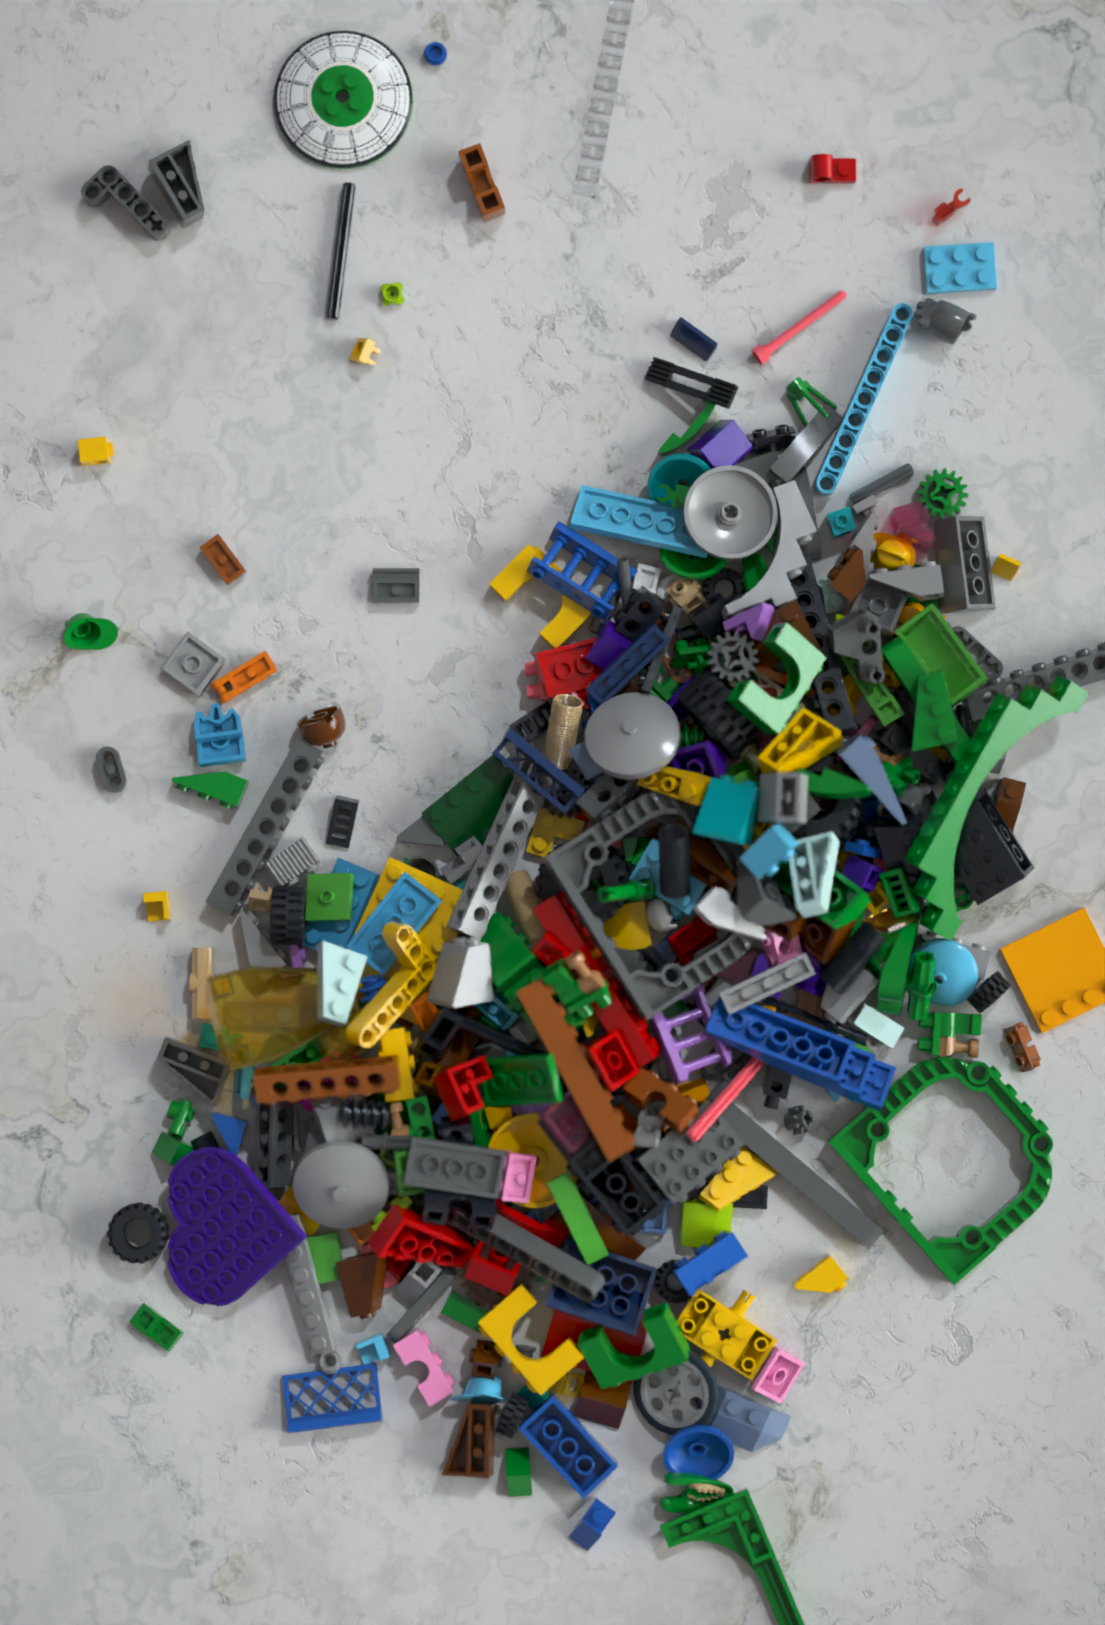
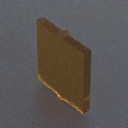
M890 907L878 912L875 916L871 915L861 921L862 923L865 921L875 930L878 929L890 933L919 920V916L910 914L895 919Z

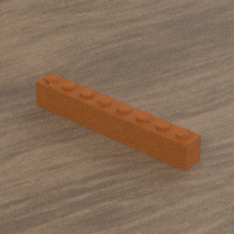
M541 978L517 991L516 994L548 1053L553 1054L555 1065L608 1163L633 1150V1143L636 1140L630 1129L624 1130L621 1124L624 1121L622 1114L618 1108H612L609 1101L613 1098L607 1087L601 1088L598 1082L601 1076L595 1066H589L586 1060L589 1058V1054L584 1045L578 1046L575 1040L578 1034L572 1024H566L563 1018L566 1016V1012L560 1002L555 1004L552 995L555 993L551 985L547 986Z

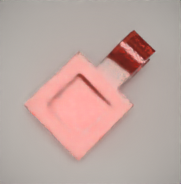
M962 188L954 193L953 201L949 204L943 202L934 210L935 214L932 221L937 227L959 209L966 207L970 203V198L965 201L958 199V196L963 192Z

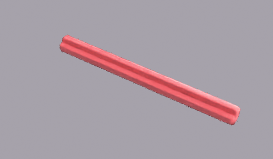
M752 1057L687 1131L686 1136L693 1142L698 1141L765 1062Z

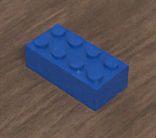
M554 1393L519 1424L518 1429L583 1499L618 1467V1462Z

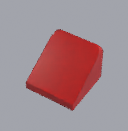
M388 1256L386 1270L401 1282L415 1265L414 1259L396 1260L394 1257Z

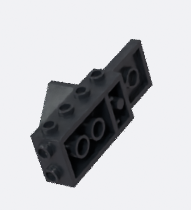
M572 1095L537 1121V1124L568 1162L566 1169L574 1178L577 1175L579 1176L578 1178L583 1182L580 1185L589 1197L593 1194L598 1201L595 1204L603 1215L608 1213L613 1220L610 1225L618 1234L622 1232L626 1236L630 1234L634 1236L643 1228V1223L648 1219L650 1221L654 1220L662 1213L661 1209L664 1205L661 1200L664 1198L655 1187L651 1190L646 1182L649 1179L641 1169L636 1171L631 1164L634 1160L629 1153L608 1163Z

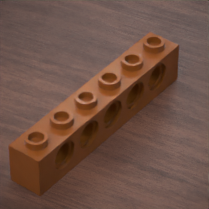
M398 1055L255 1068L253 1075L257 1103L272 1105L278 1101L286 1100L287 1102L295 1103L301 1099L308 1098L317 1101L330 1096L345 1098L352 1094L369 1096L374 1092L392 1094L396 1090H400L401 1086ZM378 1074L381 1076V1079L373 1080L370 1078V1075ZM354 1076L357 1078V1081L349 1082L346 1077ZM330 1078L334 1083L325 1084L322 1079ZM300 1080H306L309 1082L310 1085L304 1087L301 1086L298 1082ZM282 1082L286 1085V1088L279 1089L275 1086V1083Z

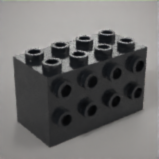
M985 788L975 794L960 831L954 862L955 876L959 881H963L967 888L968 897L975 901L977 905L1026 878L1035 868Z

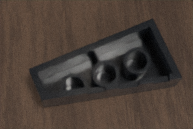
M892 815L875 816L874 829L887 871L902 867L913 889L923 871L904 859L923 826L922 815H904L906 820L904 825L898 823ZM898 875L890 878L891 882L899 880ZM901 884L893 886V890L902 889ZM902 893L896 896L900 899L905 897V894ZM915 894L921 908L916 913H924L925 900ZM904 902L900 903L901 907L908 906V903Z

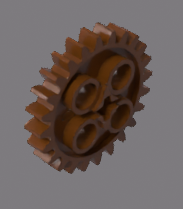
M474 1240V1245L477 1247L479 1242ZM471 1258L468 1260L464 1268H461L464 1269L465 1272L460 1273L458 1277H465ZM522 1265L510 1293L521 1283L527 1289L532 1288L527 1283L528 1280H534L535 1278L529 1274L531 1270ZM466 1278V1281L460 1285L461 1287L468 1286L469 1289L465 1295L473 1294V1303L478 1299L481 1300V1308L485 1303H488L489 1310H492L494 1305H497L506 1297V1295L492 1289L487 1291V1287Z

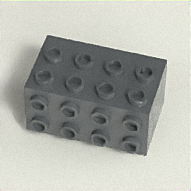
M710 1100L697 1103L699 1115L682 1136L668 1127L662 1132L657 1148L645 1147L632 1158L634 1161L631 1164L636 1171L641 1169L649 1179L646 1182L651 1190L655 1187L664 1198L661 1200L664 1207L682 1204L688 1198V1192L698 1190L706 1183L704 1180L711 1174L714 1176L723 1169V1162L731 1161L741 1153L739 1149L744 1143L722 1115L714 1121L698 1141L693 1142L686 1136L687 1131L712 1104Z

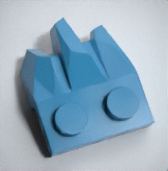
M212 703L208 717H205L202 712H196L194 732L199 767L245 762L244 735L241 718L237 712L231 708L226 715H222L220 705Z

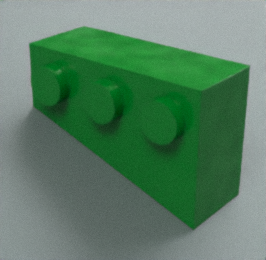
M943 669L920 674L912 751L959 741Z

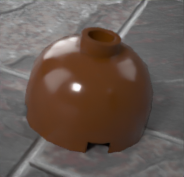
M337 706L319 709L313 712L314 716L310 719L306 715L298 721L297 725L303 738L309 744L323 746L325 749L337 744L336 740L342 737L346 726L341 707L337 708Z

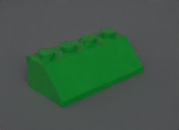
M782 860L777 865L780 869L773 877H777L780 882L777 887L795 900L789 860L787 862ZM835 870L828 912L816 916L836 930L856 920L871 900L864 890Z

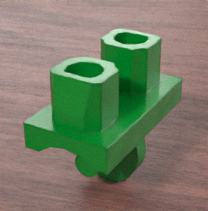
M707 638L695 640L694 647L690 648L687 641H677L673 647L675 657L672 665L674 669L687 667L688 670L693 669L694 673L699 675L705 671L706 667H710L707 666V662L712 658L706 656V653L713 650L709 647L710 643Z

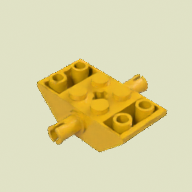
M697 1289L676 1322L684 1337L703 1349L701 1358L710 1368L715 1360H721L750 1380H753L776 1344L777 1339L745 1318L744 1314L756 1297L744 1289L733 1307H728L714 1297ZM728 1328L729 1336L721 1339L718 1331Z

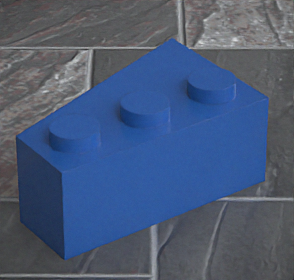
M725 1230L713 1237L715 1242L709 1246H706L704 1243L693 1251L695 1253L694 1256L688 1260L686 1257H683L674 1263L675 1268L671 1271L687 1295L691 1297L696 1293L697 1289L711 1283L714 1278L748 1257L733 1232L726 1233Z

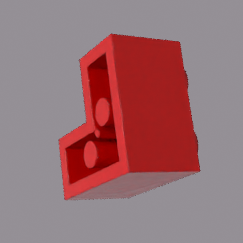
M484 1055L447 1069L433 1077L451 1121L470 1115L484 1107L476 1086L493 1078Z

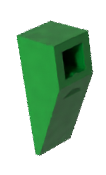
M228 772L172 777L171 780L177 783L175 788L185 792L193 789L198 791V797L208 801L211 800V797L220 800L219 805L231 810L233 806H240L249 784L248 780Z

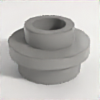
M337 1351L324 1353L319 1356L318 1364L323 1372L333 1374L341 1368L342 1358ZM328 1358H334V1365L328 1366Z

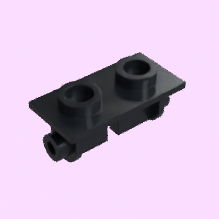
M788 424L776 426L774 430H753L752 434L747 435L748 440L753 442V449L750 453L757 455L771 452V443L775 442L776 450L787 449L796 438L795 435L791 436V434H796L795 429Z

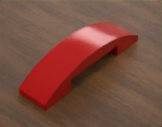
M496 1199L497 1214L554 1247L562 1246L568 1232L567 1228L548 1218L542 1224L502 1204L503 1201L501 1199Z

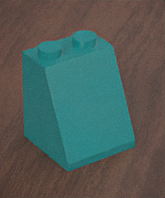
M720 775L719 779L711 778L693 833L751 845L759 809L760 788L756 787V782L742 780V784L734 783V778Z

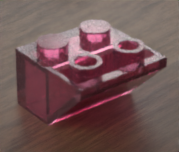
M921 501L893 508L889 518L894 535L911 543L913 548L922 553L929 552L934 546L933 542H936L933 529L928 528L927 520L929 519L927 507L922 506Z

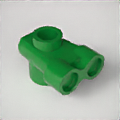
M181 1099L180 1102L172 1100L168 1108L167 1118L173 1120L168 1132L176 1138L183 1139L187 1122L191 1123L194 1118L195 1109L192 1108L193 1104L190 1101Z

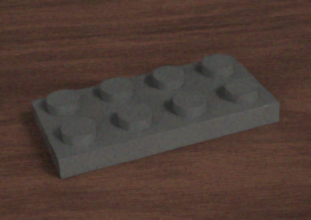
M411 1136L403 1184L498 1199L506 1150Z

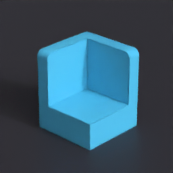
M383 1333L355 1343L356 1350L358 1349L364 1365L379 1359L384 1360L391 1355Z

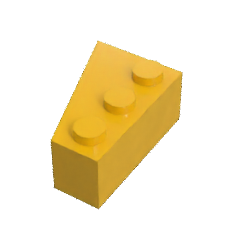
M802 707L787 724L786 728L778 734L758 757L761 772L763 774L797 773L799 768L804 770L843 746L841 731Z
M405 1027L388 1029L377 1040L379 1056L398 1055L401 1086L400 1090H396L395 1093L385 1094L386 1102L415 1098V1093H419V1088L412 1078L411 1070L416 1068L414 1055H409L408 1046L412 1045L411 1032H406Z

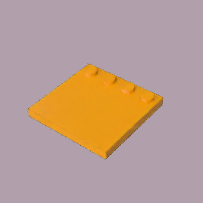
M1081 908L999 949L1041 1033L1105 1003V948L1085 908Z

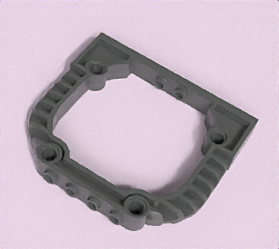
M659 792L646 794L633 800L542 858V861L642 1020L652 1018L693 991L697 986L737 961L748 951L754 941L752 938L729 932L719 943L681 967L675 963H669L660 966L656 973L640 969L629 972L615 951L617 946L610 936L605 935L602 930L604 928L602 921L597 915L593 916L581 897L580 892L587 888L592 867L603 864L608 856L607 847L647 820L657 816H676L688 831H694L697 821L696 810L701 808L702 805L697 806ZM703 835L705 840L711 844L737 878L736 843ZM591 848H595L599 853L596 861L589 857V850ZM737 886L730 898L735 906L739 904ZM668 969H671L675 974L672 982L667 981L665 977Z

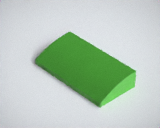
M933 603L894 631L905 642L925 673L943 669L952 708L988 680V677Z

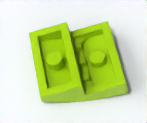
M701 1199L685 1200L681 1208L679 1244L681 1246L697 1248L704 1243L706 1246H709L715 1242L713 1237L725 1230L726 1233H729L732 1224L733 1203L716 1212Z

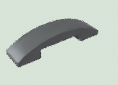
M802 467L791 481L795 480L817 532L812 537L811 542L799 545L802 554L809 553L811 560L821 559L817 521L806 467Z

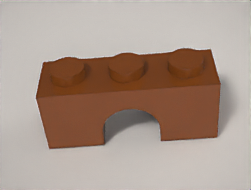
M479 143L458 151L461 165L483 221L486 222L505 215L504 203L492 179L481 144Z
M640 1067L638 1069L639 1073L630 1078L623 1087L625 1098L642 1110H645L654 1101L665 1102L666 1106L660 1112L662 1122L682 1136L699 1115L697 1102L691 1096H684L679 1093L673 1084L661 1081L655 1072L651 1070L646 1071Z

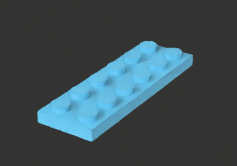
M584 485L581 486L570 521L571 529L707 558L708 554L695 545L686 531L683 509L674 508L671 504Z

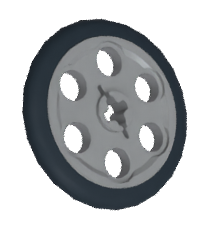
M689 1351L688 1361L679 1366L678 1374H672L668 1368H665L659 1373H650L634 1380L633 1393L641 1415L650 1425L661 1432L674 1435L676 1432L687 1427L706 1426L716 1413L719 1403V1389L716 1377L708 1364L694 1352ZM691 1373L699 1376V1385L696 1386L690 1383L689 1375ZM652 1374L660 1377V1386L651 1384L650 1376ZM678 1384H680L678 1386V1392L680 1394L672 1400V1398L674 1397V1391L672 1389L675 1388ZM692 1397L701 1399V1409H696L692 1406ZM653 1398L662 1400L663 1408L661 1410L653 1407ZM674 1409H679L683 1412V1421H677L673 1417Z

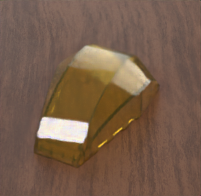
M253 966L207 978V1006L218 1050L229 1071L275 1061L338 1027L317 1019V968ZM355 994L347 1022L357 1017L361 1012L357 994Z

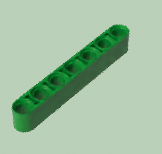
M898 636L881 648L882 657L916 706L919 675L925 672L905 642ZM954 716L959 741L943 744L942 746L955 765H957L971 739Z

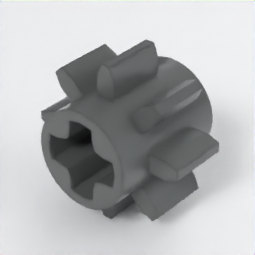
M804 1105L788 1108V1113L784 1115L783 1119L785 1128L789 1131L793 1130V1135L809 1132L808 1127H811L813 1124L811 1112L804 1110Z

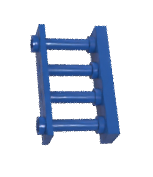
M558 521L549 537V540L554 543L542 560L533 557L527 572L535 579L541 580L584 607L595 617L606 621L613 609L609 602L620 587L617 567L618 558ZM564 548L572 553L573 556L560 573L549 565L559 550ZM583 560L593 568L580 586L569 579L580 561ZM629 565L632 583L638 570ZM600 573H603L613 579L602 597L599 598L591 593L589 589Z

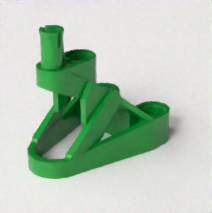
M862 913L856 919L851 936L864 921ZM920 913L907 915L906 919L900 921L887 932L880 933L887 941H885L881 949L874 954L875 956L865 966L873 976L880 980L877 983L879 987L877 995L879 999L878 1012L901 1016L906 992L905 984L909 977V962L914 952ZM887 960L884 969H882L880 964Z

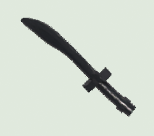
M772 998L760 1000L782 1010L807 1017L826 1026L824 1031L839 1033L852 1039L854 1042L864 1044L867 1039V1035L859 1030L854 1031L837 1022L834 1024L832 1021H826L782 1001Z

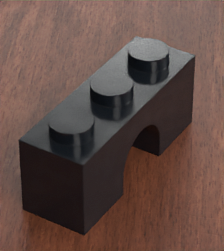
M895 722L884 727L874 740L892 755L901 753L903 757L909 756L912 758V767L920 771V778L928 784H935L948 767L945 762L927 748L912 751L913 737Z
M424 1188L421 1198V1222L445 1225L448 1213L458 1211L467 1217L468 1228L492 1230L496 1217V1198Z

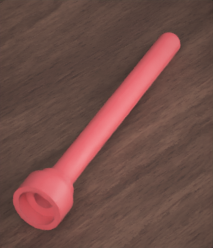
M839 291L767 345H758L753 348L751 352L757 362L763 365L769 361V357L772 356L774 350L843 301L847 296L846 292Z

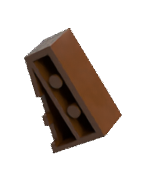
M472 1401L467 1404L442 1475L489 1478L494 1474L496 1402Z

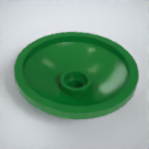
M660 548V558L664 566L672 574L689 580L711 577L718 573L728 561L710 556L709 554L707 558Z

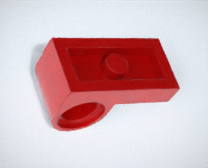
M830 154L812 155L809 159V183H856V158H833Z

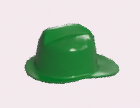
M79 613L65 621L66 630L63 634V641L71 649H104L111 646L118 637L117 626L108 619L94 618L87 613Z

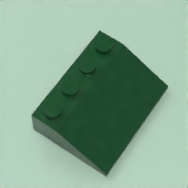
M492 755L424 810L422 814L457 857L459 855L455 848L473 836L483 847L514 777L504 764Z

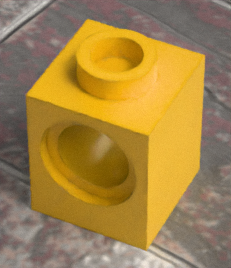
M106 436L78 439L80 463L83 466L111 463L110 456H114L113 443L109 442Z

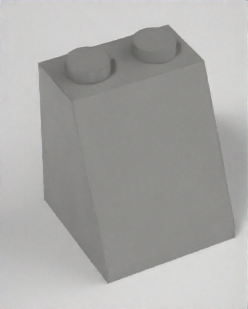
M466 936L453 937L452 941L443 943L428 994V1003L457 1008L492 1001L493 987L489 944L479 942L478 938L466 939Z

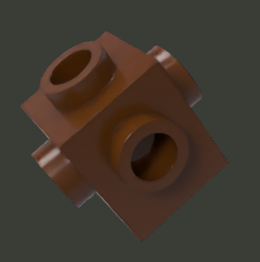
M477 1339L476 1349L471 1348L469 1362L473 1363L471 1376L495 1380L496 1368H501L503 1357L494 1348L495 1342Z

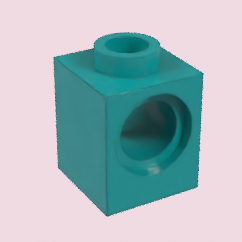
M849 507L828 513L825 516L832 540L854 533L857 529Z

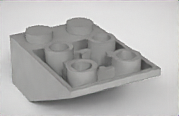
M935 562L921 563L919 568L903 565L897 567V571L888 572V568L876 569L874 574H869L870 581L908 594V597L919 601L944 598L940 565H935Z

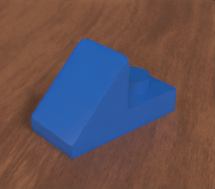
M596 1498L569 1537L588 1551L600 1539L603 1530L616 1512Z

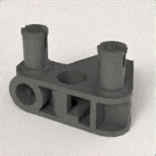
M866 608L857 609L828 626L829 648L835 653L854 658L855 675L858 681L865 680L874 683L878 681L880 683L885 678L880 638L881 626L876 615ZM867 641V645L862 646L863 642Z

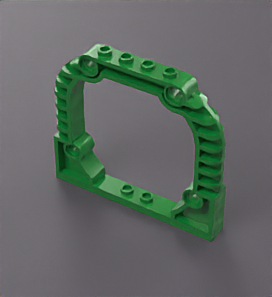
M935 1057L919 1062L889 1087L881 1111L866 1106L830 1137L827 1142L945 1277L955 1285L992 1253L998 1244L1043 1204L1052 1181V1164L1049 1153L1053 1149V1140L1047 1133L1049 1128L1041 1119L1035 1120L1031 1115L1034 1112L1025 1101L1020 1103L1015 1097L1018 1094L1009 1083L1005 1085L999 1079L1002 1075L993 1065L989 1067L981 1061L967 1063L951 1057ZM976 1066H980L983 1070V1075L979 1079H974L971 1073L972 1069ZM956 1078L961 1085L969 1090L983 1091L1021 1134L1020 1150L1030 1162V1169L1027 1180L1019 1192L982 1225L977 1227L967 1224L960 1228L957 1236L934 1235L927 1241L910 1221L913 1219L912 1215L904 1207L900 1210L895 1204L897 1198L889 1189L885 1192L867 1171L874 1166L877 1142H881L889 1136L888 1122L928 1086L939 1080ZM875 1123H880L883 1127V1131L879 1136H873L871 1133V1127ZM1042 1137L1046 1143L1045 1147L1042 1150H1037L1034 1146L1035 1140ZM971 1230L975 1231L977 1235L976 1240L972 1243H967L965 1240L966 1233Z

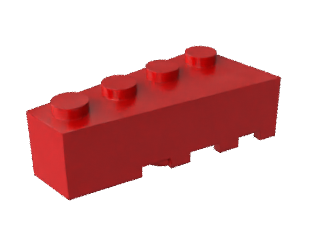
M393 1204L368 1240L377 1257L385 1258L386 1256H392L396 1260H405V1258L415 1259L419 1263L430 1261L435 1262L436 1265L464 1268L476 1249L466 1234L446 1225L421 1222L420 1214Z

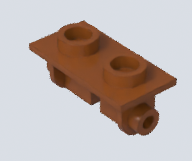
M1023 1021L1003 1029L1006 1042L1012 1049L1015 1063L1020 1068L1021 1073L1033 1070L1041 1065L1039 1062L1041 1058L1035 1045L1029 1047L1026 1045V1043L1032 1041V1037L1027 1025H1024Z

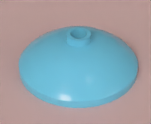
M938 938L924 942L915 950L909 962V976L912 973L914 954L918 951H928L934 954L933 980L936 981L937 988L930 999L931 1003L941 1006H952L965 1001L971 996L978 983L979 971L973 955L963 945L953 940L949 941ZM936 976L942 977L943 981L937 980Z

